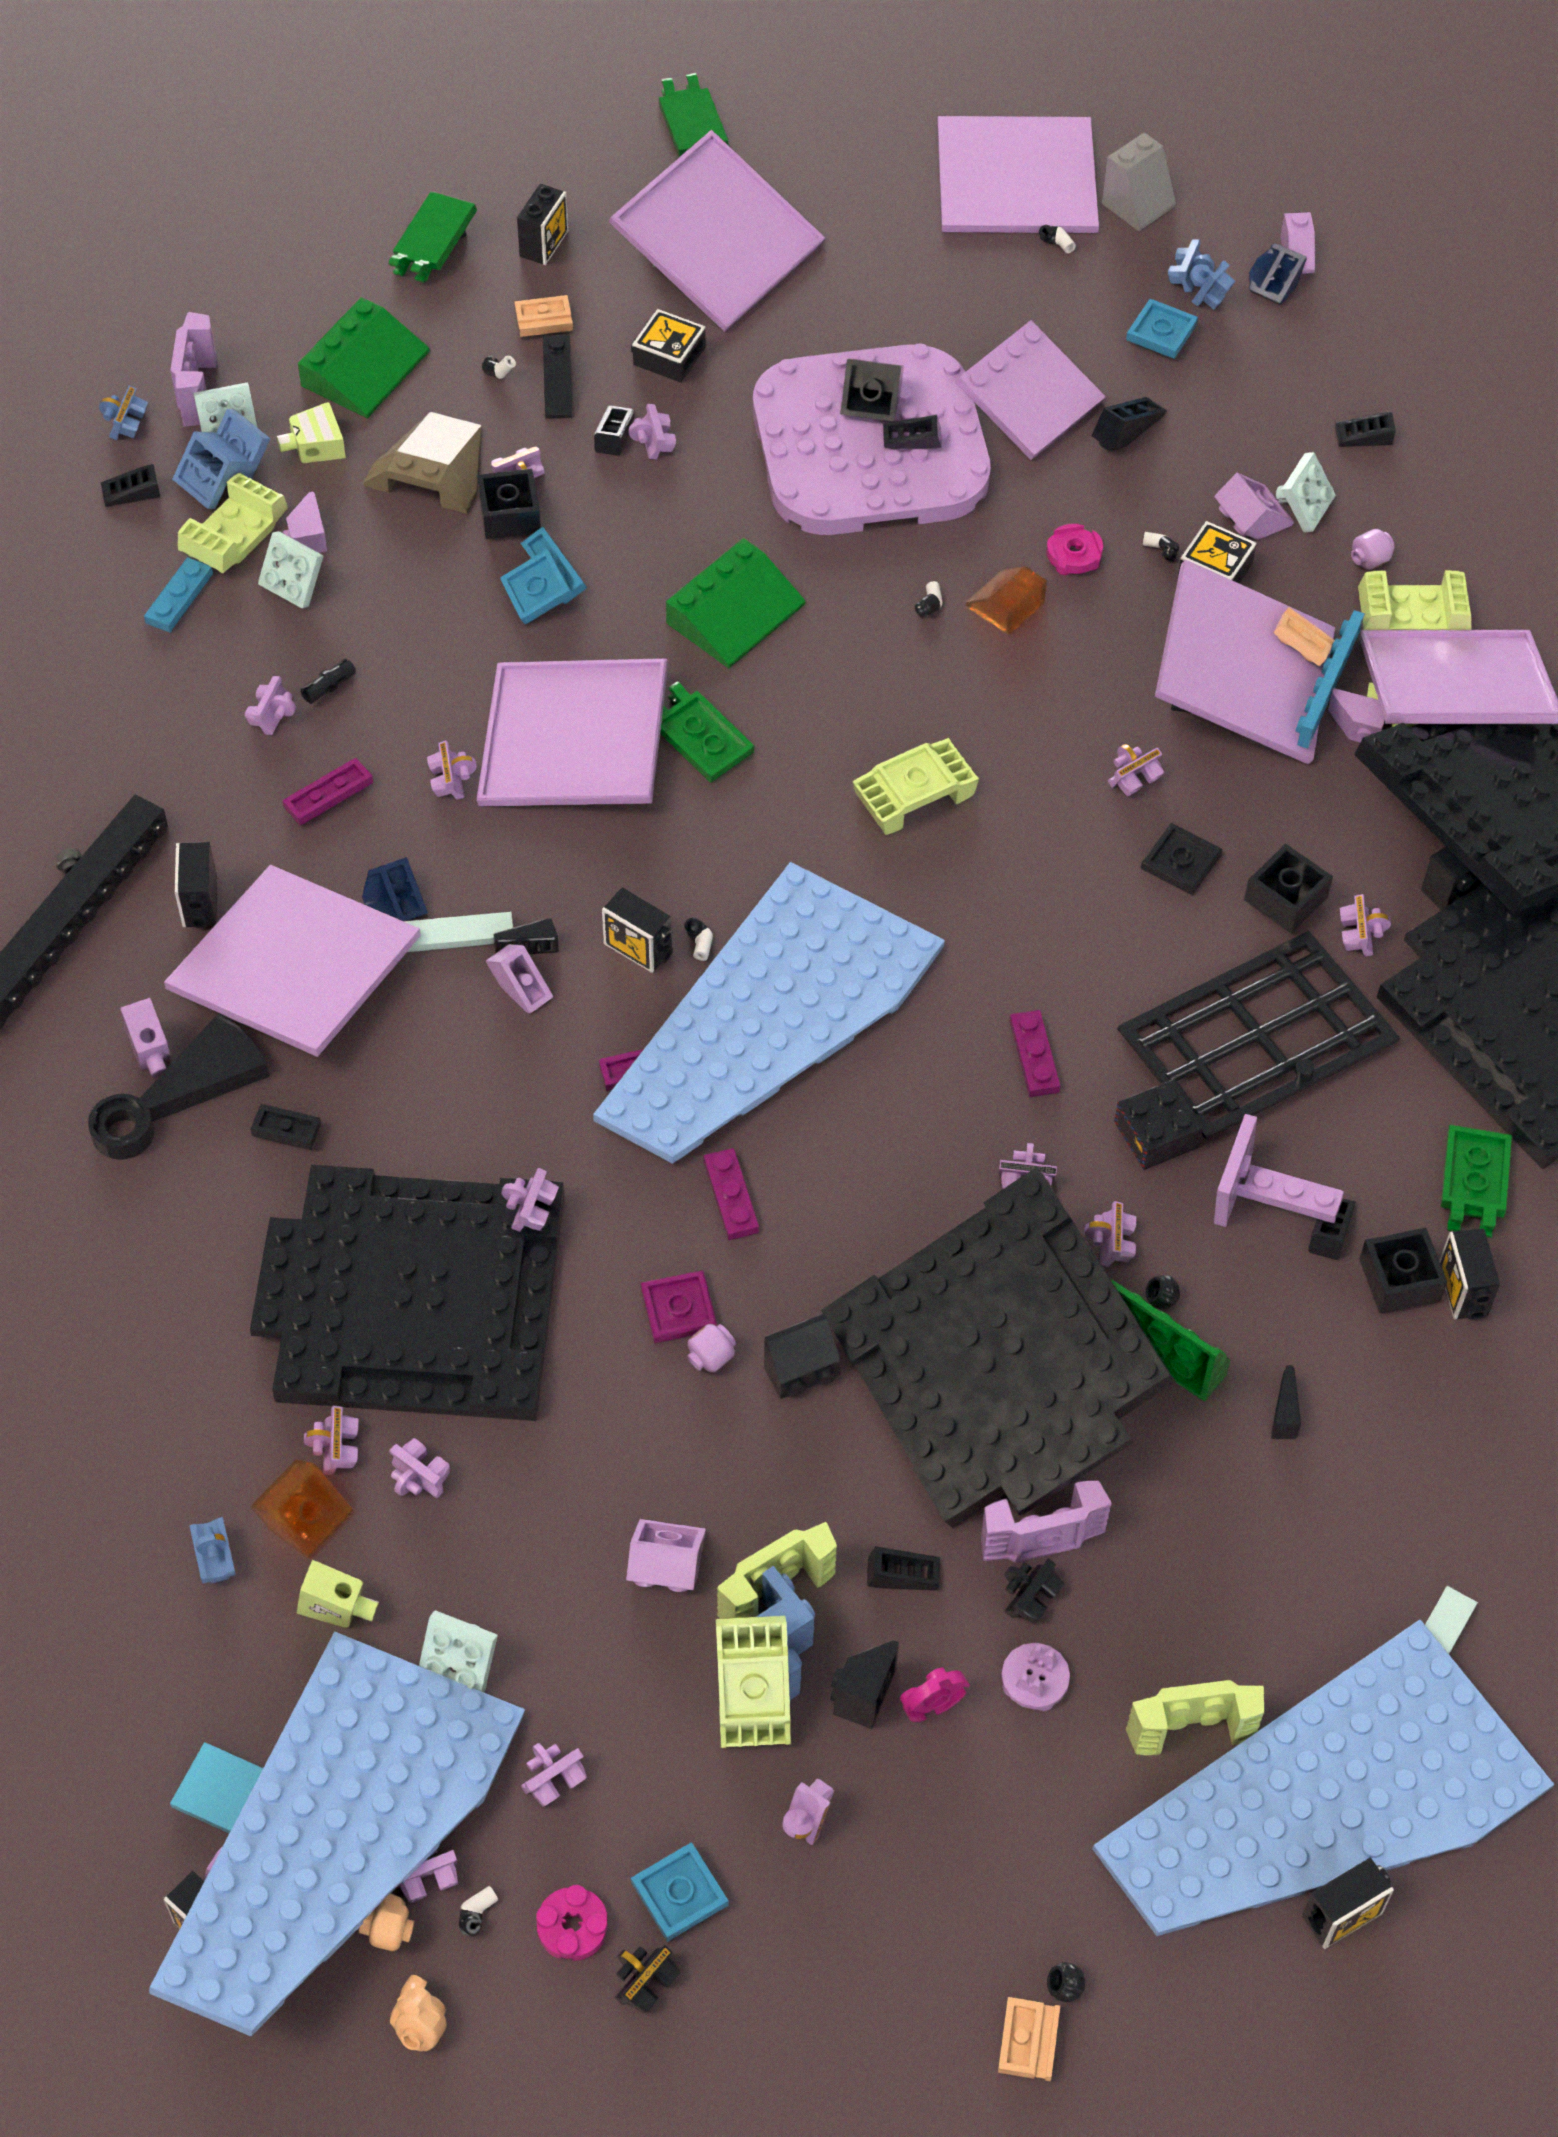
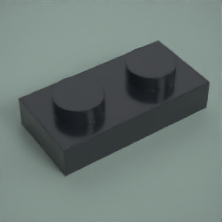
M261 1104L250 1130L254 1137L312 1150L321 1127L320 1117Z

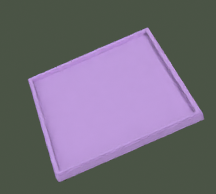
M938 116L942 232L1039 233L1040 227L1047 224L1062 227L1066 233H1098L1099 221L1091 117Z
M712 130L627 202L609 220V223L724 332L826 239Z
M1185 559L1180 566L1155 697L1309 765L1314 759L1319 725L1308 749L1297 745L1300 733L1295 732L1300 716L1306 717L1307 715L1304 710L1309 696L1315 697L1316 695L1313 693L1318 677L1324 678L1325 674H1322V669L1325 661L1321 666L1307 661L1299 651L1290 645L1282 643L1278 636L1274 634L1282 614L1290 606ZM1290 607L1331 638L1334 637V626Z
M1360 630L1359 640L1386 724H1558V699L1530 630Z
M667 659L497 663L477 793L478 806L652 803L668 672Z
M269 865L164 981L165 989L318 1057L421 936L420 928Z

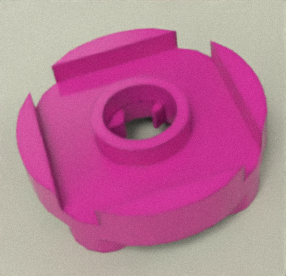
M1066 524L1054 530L1053 536L1049 537L1046 553L1050 563L1056 567V571L1059 574L1085 573L1090 570H1096L1099 567L1103 553V541L1100 535L1093 529L1091 533L1088 530H1084V525ZM1071 546H1075L1076 549H1081V550H1080V551H1071V550H1070V547H1071Z
M941 1667L933 1670L926 1676L927 1682L918 1688L914 1687L905 1691L900 1696V1700L903 1703V1709L909 1720L921 1722L927 1720L925 1713L934 1710L939 1715L957 1704L966 1695L964 1687L969 1688L970 1684L963 1672L959 1670L946 1672Z
M572 1885L569 1888H562L553 1892L543 1901L536 1914L539 1941L543 1948L553 1957L572 1959V1961L583 1960L596 1953L604 1943L608 1929L606 1908L594 1893L585 1890L580 1885ZM569 1916L573 1918L579 1917L582 1922H578L581 1928L577 1931H574L572 1928L565 1930L562 1924H566L565 1919Z

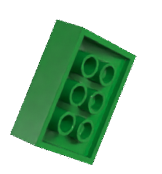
M360 297L298 362L301 387L368 418L430 352V349L385 308Z
M742 538L666 601V624L729 669L803 607L805 599L763 551Z
M1112 1280L1176 1383L1205 1402L1227 1375L1231 1360L1221 1349L1210 1346L1200 1339L1194 1331L1185 1329L1173 1321L1167 1313L1158 1311L1146 1303L1142 1296L1130 1292Z

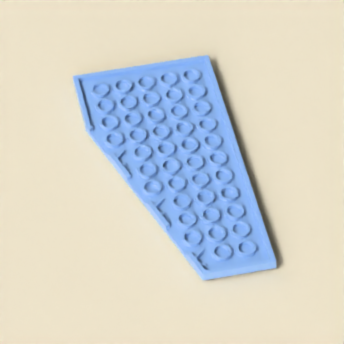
M790 862L595 1111L593 1121L673 1164L701 1145L703 1139L740 1114L742 1116L780 1091V1087L814 1063L819 1064L853 1041L855 1035L889 1012L892 1014L897 1011L942 951L945 940Z
M1418 1620L1094 1844L1092 1850L1155 1935L1160 1936L1198 1925L1206 1920L1303 1895L1308 1891L1322 1887L1369 1857L1372 1858L1376 1865H1381L1387 1871L1408 1865L1416 1860L1458 1848L1471 1847L1548 1792L1554 1786V1783L1424 1623Z
M334 1632L151 1983L149 1994L248 2036H252L284 2004V2000L323 1961L326 1962L363 1924V1921L432 1855L440 1846V1843L475 1807L478 1808L484 1802L522 1721L525 1709L474 1688L469 1689L467 1685L459 1684L450 1678Z

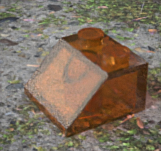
M1026 566L1004 569L967 600L965 606L1010 635L1045 603L1047 580Z
M297 1459L251 1505V1509L270 1531L305 1558H309L353 1512L351 1506L314 1463Z

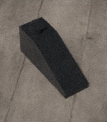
M570 335L543 336L545 419L572 418Z
M1148 397L1105 407L1091 437L1099 441V445L1107 450L1126 447L1160 420L1167 410Z

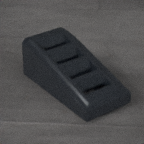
M616 406L607 407L594 434L595 452L617 456L621 454L629 433V427L635 415L634 409Z
M1382 412L1335 423L1338 447L1393 445L1396 429L1392 412ZM1346 431H1351V436H1347Z
M937 414L883 423L884 447L889 449L942 448L941 426ZM893 432H898L897 438H893ZM904 432H909V436H904Z
M154 464L137 468L101 482L105 507L160 497ZM116 489V493L111 495L110 490Z
M551 918L493 934L495 953L509 944L523 945L529 954L559 952L558 935Z
M1342 1199L1339 1211L1345 1213V1215L1338 1213L1335 1223L1320 1219L1316 1220L1308 1249L1310 1253L1334 1260L1340 1258L1354 1211L1355 1201Z
M1286 1365V1369L1283 1372L1271 1430L1272 1439H1296L1299 1433L1301 1419L1295 1367L1293 1365Z
M875 1546L868 1557L867 1586L889 1589L938 1590L940 1557ZM882 1564H885V1571H881ZM894 1565H899V1574L894 1573ZM908 1565L913 1566V1576L908 1575ZM922 1566H927V1579L921 1578Z

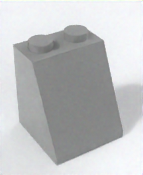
M1145 132L1107 157L1102 204L1138 231H1141L1163 216L1176 205L1163 145Z

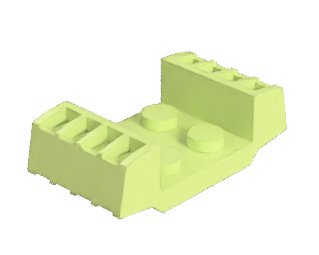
M237 473L227 481L229 498L203 524L189 518L178 531L179 551H183L190 557L198 559L200 562L219 570L221 573H224L235 563L239 564L274 529L276 522L288 509L284 495L263 486L261 483L241 473Z
M1445 570L1441 585H1388L1386 571H1371L1364 574L1358 586L1361 612L1365 613L1363 630H1472L1464 572Z
M947 738L933 744L925 743L882 762L867 774L854 780L853 785L857 796L885 835L903 829L904 814L949 794L956 804L970 798L975 794L979 778L960 755L957 748L954 747L951 740Z
M825 1522L806 1531L793 1530L739 1562L736 1572L717 1587V1616L720 1619L757 1617L758 1598L762 1597V1573L772 1566L776 1568L780 1575L785 1573L790 1579L795 1577L803 1567L817 1588L829 1581L835 1575L837 1544L828 1524Z
M766 1616L716 1619L721 1748L791 1744L786 1617Z
M1231 1680L1163 1688L1154 1697L1133 1702L1126 1731L1135 1753L1140 1755H1160L1168 1729L1178 1730L1186 1727L1187 1724L1193 1723L1209 1726L1217 1724L1224 1719L1227 1720L1232 1745L1242 1743L1258 1732L1264 1714V1687L1238 1686Z

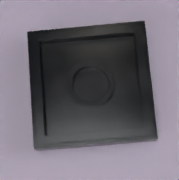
M1170 823L1142 861L1141 869L1193 895L1222 855L1223 849Z

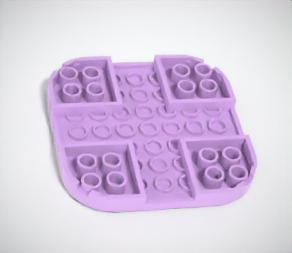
M919 343L915 345H900L784 359L767 369L760 376L754 387L753 418L758 439L760 438L771 499L778 514L787 523L793 521L801 525L802 531L819 535H835L863 531L865 523L916 517L918 524L953 520L973 511L976 503L981 498L984 499L988 492L991 467L975 403L956 383L958 378L965 373L960 363L944 351ZM847 359L904 365L895 421L937 414L941 426L942 448H885L883 423L895 421L841 415L840 410ZM893 432V438H897L898 432ZM904 432V436H909V432Z

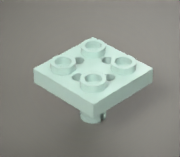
M248 382L193 393L201 432L216 433L227 409H235L241 415L243 411V417L257 427ZM215 416L216 422H210L209 418L211 417V420H214Z
M1314 452L1305 453L1285 485L1279 486L1276 490L1278 502L1281 504L1289 503L1303 532L1314 531L1336 496Z
M279 531L274 532L271 535L258 584L302 609L309 607L323 555Z
M435 1610L429 1617L419 1666L450 1678L459 1684L467 1685L469 1689L474 1688L484 1692L498 1635L484 1630L475 1624L466 1623Z

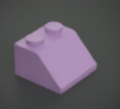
M1238 472L1214 496L1221 504L1219 510L1229 519L1232 518L1236 523L1233 526L1234 529L1243 537L1250 536L1259 540L1291 527L1295 523L1266 485Z
M640 1519L630 1542L626 1580L634 1581L636 1585L642 1587L661 1585L668 1586V1589L676 1592H685L688 1589L693 1590L698 1578L706 1529Z

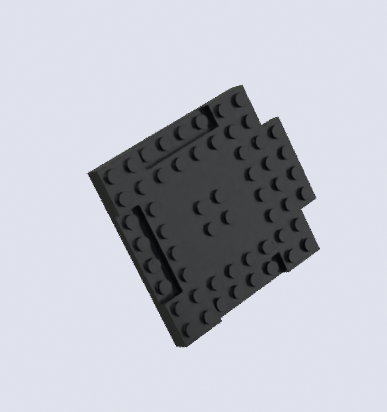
M1404 723L1362 738L1354 755L1514 914L1558 896V724H1417L1407 727Z
M1482 883L1405 934L1404 941L1420 958L1381 983L1376 998L1509 1135H1512L1513 1140L1543 1170L1558 1159V896L1514 914Z
M311 1164L302 1219L270 1217L250 1326L251 1336L281 1338L272 1388L275 1402L536 1421L564 1203V1183L550 1181L559 1187L551 1205L538 1200L535 1201L534 1206L549 1212L543 1228L539 1231L524 1226L519 1232L511 1227L520 1204H517L516 1208L511 1210L506 1207L508 1200L502 1195V1189L505 1184H515L516 1179L500 1178L499 1184L379 1176L375 1175L374 1169ZM523 1179L525 1180L524 1188H526L529 1180Z
M1038 1167L984 1201V1209L880 1278L874 1274L821 1310L822 1313H825L831 1329L848 1358L856 1366L913 1463V1469L943 1520L952 1528L1004 1494L1008 1496L1020 1516L1030 1511L1134 1443L1120 1419L1176 1383L1167 1366Z

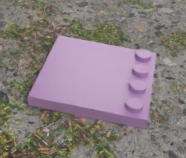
M1032 320L962 374L956 381L958 386L1030 460L1035 458L1100 405L1106 397Z

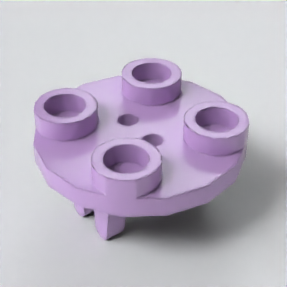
M1040 1643L1023 1644L1012 1650L1004 1661L1001 1673L1002 1688L1004 1693L1020 1706L1048 1711L1067 1692L1070 1680L1068 1664L1061 1653L1048 1645ZM1030 1671L1032 1675H1028L1026 1672ZM1043 1677L1045 1680L1041 1681L1039 1678Z

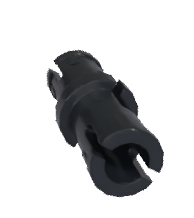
M344 658L329 670L321 671L314 681L301 688L300 692L304 700L309 702V704H313L324 694L337 690L341 682L356 673L353 663Z

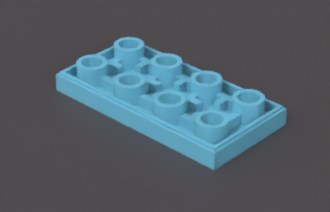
M204 1742L170 1805L182 1813L230 1833L263 1768Z

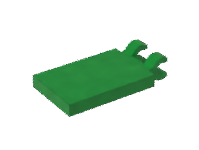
M696 73L686 75L688 81L686 89L675 91L672 78L661 79L664 89H661L663 96L659 97V107L679 157L710 130L716 133L728 145L727 135L708 88L700 89Z
M430 191L393 249L394 255L388 263L390 266L395 267L393 274L404 276L409 264L412 262L410 270L417 273L414 279L425 283L432 269H441L477 212L475 203Z
M679 682L674 683L668 688L672 693L668 696V699L675 706L669 710L663 706L660 734L710 783L754 753L755 746L701 693L695 691L690 695Z
M1449 1125L1440 1207L1450 1209L1447 1231H1460L1464 1215L1481 1218L1479 1229L1484 1228L1486 1236L1492 1238L1496 1217L1504 1218L1506 1212L1512 1135Z

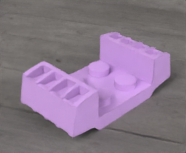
M192 312L187 313L183 326L177 329L170 369L177 406L181 410L183 427L200 425L193 393L206 391L207 389L204 373L199 372L198 368H217V357L209 315Z
M1099 1481L1077 1482L1074 1485L1070 1508H1061L1051 1515L1042 1517L1037 1515L1027 1516L1017 1523H1014L1007 1499L986 1506L981 1532L983 1561L1009 1559L1014 1563L1080 1548L1084 1540L1105 1533L1112 1503Z

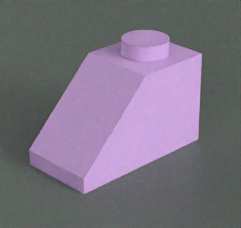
M1311 212L1284 213L1280 236L1282 246L1307 257L1302 274L1314 273L1315 231Z
M309 492L286 518L288 530H284L283 534L318 553L326 552L325 533L315 493Z
M1333 688L1328 711L1348 739L1360 743L1363 737L1383 730L1385 719L1379 700Z
M509 944L486 960L500 987L527 1013H532L553 998L551 991L523 945Z

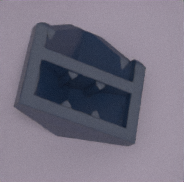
M1277 243L1272 244L1270 249L1256 259L1249 272V290L1281 305L1296 289L1307 257Z
M407 857L368 870L362 894L364 905L403 922L428 914Z

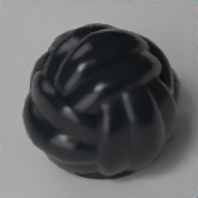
M1158 1275L1148 1282L1146 1298L1152 1307L1167 1309L1178 1302L1180 1289L1172 1276Z
M1062 1962L1052 1967L1047 1977L1049 1993L1056 2000L1062 2002H1072L1079 1999L1085 1989V1978L1082 1970L1075 1964Z

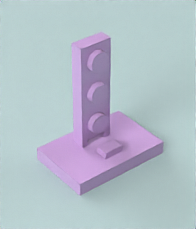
M1245 1114L1217 1190L1214 1224L1227 1226L1237 1195L1335 1223L1344 1191L1251 1165L1257 1117ZM1246 1176H1248L1245 1185H1243V1178H1246Z

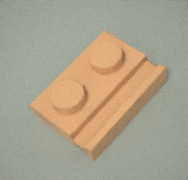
M567 295L515 301V312L520 337L573 331V321Z
M1288 607L1282 614L1274 634L1278 636L1282 643L1290 645L1299 651L1307 661L1321 666L1327 659L1335 640Z
M1008 1997L998 2073L1032 2079L1036 2077L1045 2079V2081H1051L1060 2005L1049 2006L1044 2005L1042 2002Z

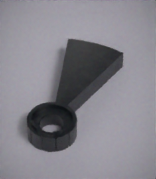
M218 1013L140 1098L131 1094H113L102 1099L93 1107L88 1118L92 1142L95 1148L108 1158L124 1160L136 1157L149 1147L154 1138L155 1129L153 1121L270 1077L267 1063L250 1037L232 1020ZM120 1120H128L136 1124L134 1130L125 1136L117 1137L108 1133L110 1126Z

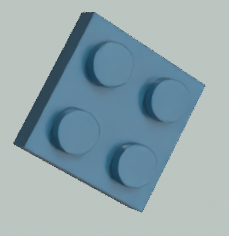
M1149 299L1128 330L1126 340L1175 359L1197 326L1198 317Z
M548 549L500 577L521 621L525 625L573 596L560 568Z
M692 1842L631 1877V1884L667 1942L729 1906L727 1897Z

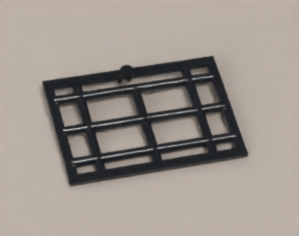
M1309 931L1118 1025L1117 1028L1118 1032L1121 1033L1161 1084L1171 1080L1174 1081L1203 1127L1202 1136L1205 1140L1241 1123L1245 1114L1254 1116L1400 1040L1398 1034ZM1303 948L1308 950L1309 955L1293 963L1287 957ZM1275 962L1281 967L1280 970L1234 993L1227 987ZM1318 963L1338 985L1322 995L1314 989L1301 973ZM1290 978L1309 1001L1259 1025L1241 1002ZM1215 992L1221 997L1220 1000L1174 1023H1171L1167 1016ZM1345 996L1349 998L1366 1018L1349 1028L1329 1006V1004ZM1230 1008L1249 1032L1198 1056L1180 1033ZM1318 1011L1336 1034L1287 1059L1268 1035ZM1155 1022L1160 1027V1030L1144 1038H1141L1137 1031ZM1372 1029L1379 1033L1380 1036L1364 1044H1361L1357 1037ZM1167 1039L1173 1043L1187 1061V1063L1171 1071L1166 1069L1150 1049ZM1257 1041L1276 1065L1226 1090L1207 1066ZM1343 1044H1346L1351 1050L1315 1069L1314 1064L1311 1062ZM1295 1069L1296 1079L1241 1107L1236 1103L1235 1099ZM1195 1072L1215 1095L1198 1105L1194 1104L1177 1082ZM1222 1106L1228 1111V1114L1212 1122H1209L1204 1116Z

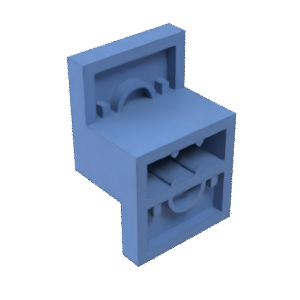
M227 409L216 433L193 432L172 480L207 509H216L229 479L237 473H241L251 479L253 478L271 438L235 409Z
M772 1566L762 1573V1602L768 1609L757 1617H786L789 1696L791 1700L800 1694L802 1661L799 1654L813 1645L815 1612L807 1600H800L795 1594V1587L790 1578L785 1573L780 1575L776 1568Z

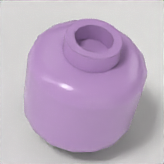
M1372 529L1356 537L1353 540L1351 551L1354 563L1366 570H1373L1387 563L1392 558L1395 548L1393 539L1387 532L1379 529Z
M707 1324L688 1340V1349L691 1353L687 1355V1358L698 1371L704 1368L708 1372H716L734 1357L736 1341L721 1324L718 1326Z

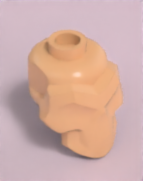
M390 1893L363 1921L359 1928V1934L369 1936V1942L374 1947L396 1951L399 1949L402 1941H410L415 1921L408 1919L409 1910L405 1906L403 1899Z
M411 1975L402 1987L400 1997H398L397 2003L391 2012L390 2024L406 2048L417 2051H429L437 2045L446 2029L447 2024L444 2016L446 2009L438 1998L431 1996L425 1989L427 1981L417 1975Z

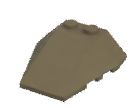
M429 412L374 462L363 482L364 486L390 493L397 480L439 492L441 507L467 514L477 495L481 425Z

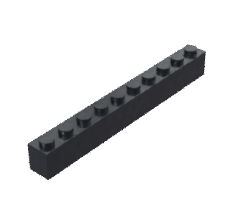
M134 794L0 952V1030L14 1009H18L22 1005L25 996L30 990L39 985L45 972L59 961L61 953L66 947L75 942L79 932L87 922L89 923L95 918L97 910L105 901L112 898L118 885L130 876L132 869L139 860L147 856L150 847L155 841L164 836L168 827L164 808Z

